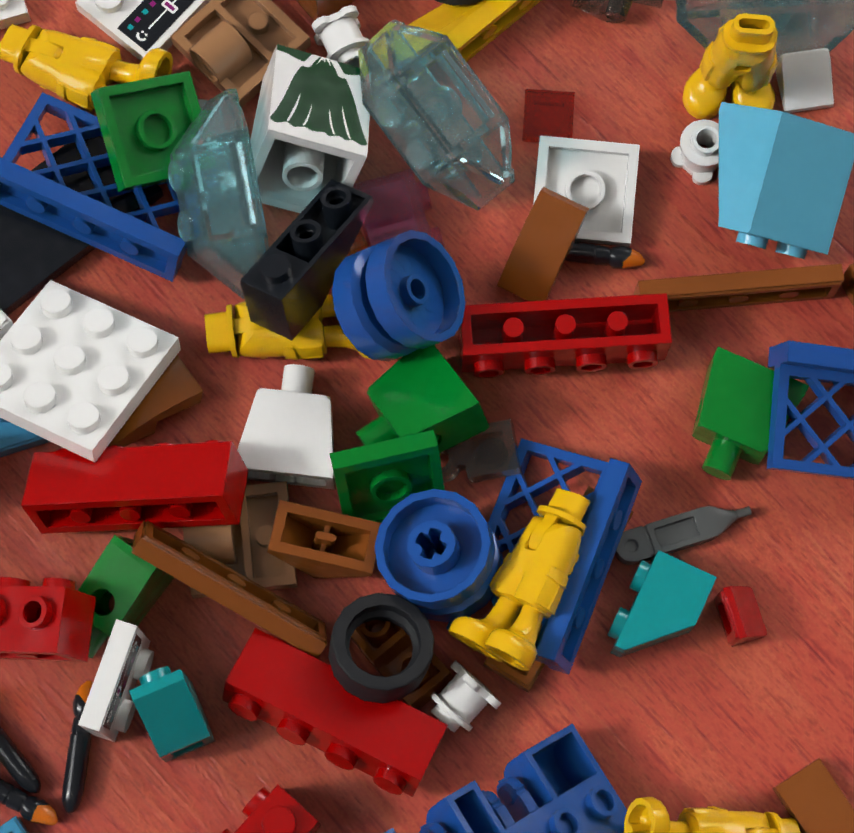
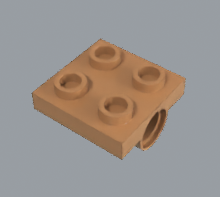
M211 0L170 36L172 44L239 109L260 92L264 74L277 44L300 51H305L311 46L310 37L271 0Z
M287 481L246 485L239 525L183 527V537L186 543L268 590L298 587L296 568L267 553L279 500L289 502ZM190 587L193 599L207 597Z

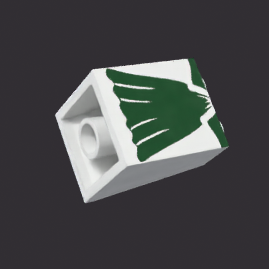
M277 44L262 80L239 197L301 213L331 179L353 187L368 153L373 71Z

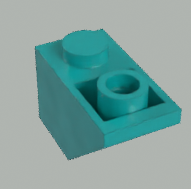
M660 550L654 556L651 564L641 560L629 586V589L637 592L630 610L622 607L619 608L607 636L616 639L610 653L617 657H622L689 633L696 625L717 577Z
M165 666L150 671L139 678L141 686L129 690L159 757L165 762L215 742L193 683L181 669L171 672L170 667Z

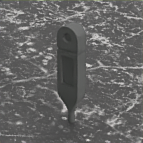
M705 506L646 524L644 527L639 526L623 532L615 556L623 564L636 565L641 560H651L658 550L671 554L716 539L737 519L752 515V511L749 506L738 510Z

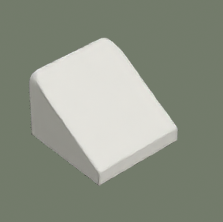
M820 48L782 54L778 60L775 72L784 112L794 113L833 107L834 99L829 49Z

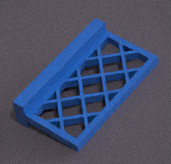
M42 92L3 158L0 157V205L173 282L181 268L182 260L223 184L225 174L213 170L209 173L191 176L208 186L203 194L183 198L177 185V180L159 183L158 185L167 184L174 201L150 207L143 189L153 185L118 192L116 183L103 186L97 168L111 165L108 153L91 157L84 141L102 136L97 116ZM47 112L65 120L69 131L45 136L40 122ZM33 133H34V135H35L36 138L30 140V138L32 137V135H33ZM75 142L82 159L57 165L50 148ZM41 150L48 168L30 171L15 163L20 155ZM87 171L94 189L77 192L66 187L62 177ZM133 192L140 210L129 213L119 211L112 207L109 197ZM195 208V210H194V212H193V214H192V216H191V214H190V212H189V209ZM179 212L185 225L180 238L159 229L155 218Z
M790 340L769 347L768 368L774 369L767 469L854 480V463L849 467L841 466L828 450V447L845 433L854 444V414L848 419L831 397L844 385L854 387V349ZM789 378L805 380L817 396L801 412L797 410L788 398ZM820 382L831 383L833 385H831L826 390ZM822 404L840 425L823 441H821L805 420ZM786 415H788L791 419V421H789L787 424ZM795 427L800 430L814 448L800 461L783 459L785 436ZM818 456H820L825 464L814 463L812 461L815 460Z
M521 438L488 521L497 539H499L501 533L503 535V539L499 540L502 552L509 549L511 553L526 528L524 527L510 534L505 523L510 510L528 502L533 515L540 516L536 512L538 506L534 499L535 497L558 485L563 490L571 492L566 481L585 471L600 475L594 492L584 496L591 503L584 518L581 520L586 525V529L581 537L578 561L575 563L571 575L568 576L567 586L564 589L555 615H551L550 618H543L542 628L535 644L537 649L535 661L546 664L550 669L569 675L642 480L630 463L610 458L608 463ZM531 456L549 460L555 474L529 487L524 473ZM558 463L569 467L561 470ZM519 486H521L522 491L517 493ZM495 594L491 598L493 606H495L499 599ZM453 621L448 622L447 630H449Z

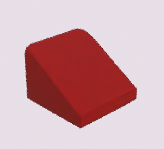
M729 586L723 588L717 594L714 601L728 644H731L733 647L767 635V630L751 587Z

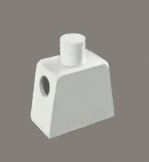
M298 364L285 365L281 390L267 388L257 390L237 449L249 470L247 480L273 483L287 481V484L335 489V478L329 454L334 452L331 398L326 395L312 394L315 373L313 368Z

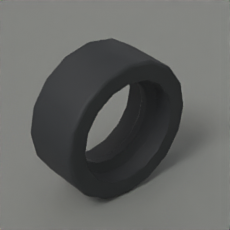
M384 593L359 597L342 610L333 626L328 656L333 675L347 692L363 701L388 703L403 699L419 687L428 671L433 657L434 636L428 619L415 604L398 595ZM380 620L391 622L402 628L410 637L413 646L412 659L408 666L399 674L389 677L371 675L358 668L353 662L349 651L350 638L357 627L365 622Z

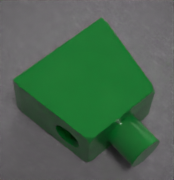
M432 345L424 349H418L400 358L368 388L367 395L379 417L355 433L364 446L399 438L406 434H417L434 430L440 453L484 432L490 426L479 401L436 346Z
M717 347L707 368L692 436L711 446L702 469L716 478L731 480L739 459L759 465L768 452L774 370L721 347ZM789 378L788 398L797 408L805 396L809 385ZM786 415V423H787V421L789 420V416H788V415Z
M114 535L78 590L96 597L89 658H93L108 636L110 637L116 619L138 626L174 579L173 576L132 554L133 539ZM113 596L115 600L114 609L111 612L109 608V601Z

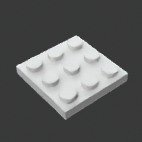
M50 280L0 340V418L95 463L181 350L179 337Z

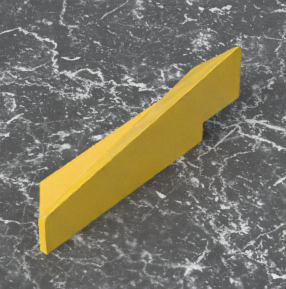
M483 0L471 5L454 6L444 3L374 44L370 54L405 89L439 60L454 73L541 0Z

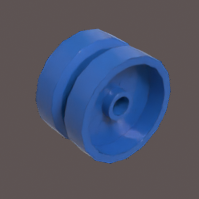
M409 230L349 255L343 259L334 275L332 286L334 311L343 333L358 351L372 360L389 362L418 349H424L453 337L463 322L466 301L463 281L454 260L443 245L427 233Z
M439 489L413 493L394 505L379 526L374 547L378 570L394 593L415 604L427 619L440 622H450L462 616L469 617L486 606L494 595L489 586L490 582L503 563L500 543L476 505L457 492Z

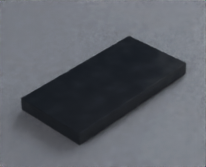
M103 136L84 140L91 157L107 153ZM75 142L65 144L53 153L57 165L82 159ZM44 160L31 171L48 168L46 161ZM111 165L97 168L103 186L116 183ZM87 171L62 177L66 187L77 192L94 189ZM158 184L143 189L150 206L164 196ZM133 192L109 197L112 207L119 211L129 213L140 210ZM0 205V309L8 316L42 290L50 280H55L94 250L95 247Z

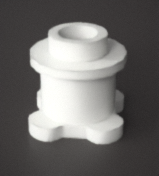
M349 5L334 14L319 17L311 26L314 33H316L314 35L316 44L324 45L328 53L326 58L360 68L367 62V56L372 51L373 45L369 38L363 37L359 29L361 24L357 18L359 12L356 6Z
M702 119L689 124L681 134L680 147H675L670 157L672 165L686 170L692 175V181L697 185L708 184L712 179V173L719 167V124L712 120Z
M455 660L450 666L457 673L455 677L439 694L433 692L430 695L437 703L431 712L441 722L447 724V727L454 733L460 726L470 732L473 728L470 724L471 721L488 703L495 709L502 703L485 685Z

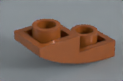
M543 187L523 225L497 286L527 301L548 300L565 258L574 245L589 208Z
M176 355L108 446L125 447L155 433L158 421L201 403L203 390L178 355Z
M380 620L365 622L357 627L351 636L352 641L382 677L399 674L408 666L412 659L413 646L410 637L402 628L391 622ZM433 653L428 671L419 687L402 700L404 703L419 710L432 699L430 695L433 692L437 694L441 692L454 677L450 670Z

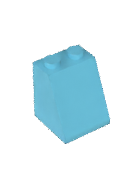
M721 102L719 108L718 226L738 231L736 242L766 249L768 240L778 242L775 252L805 259L807 250L828 255L854 163V133L783 111Z

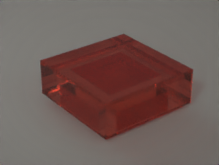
M525 89L522 141L539 143L540 135L572 138L575 92Z

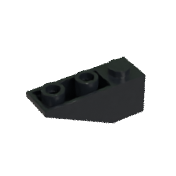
M333 179L324 186L240 280L251 322L291 341L322 307L333 285L335 271L343 259L347 257L374 203L373 196Z

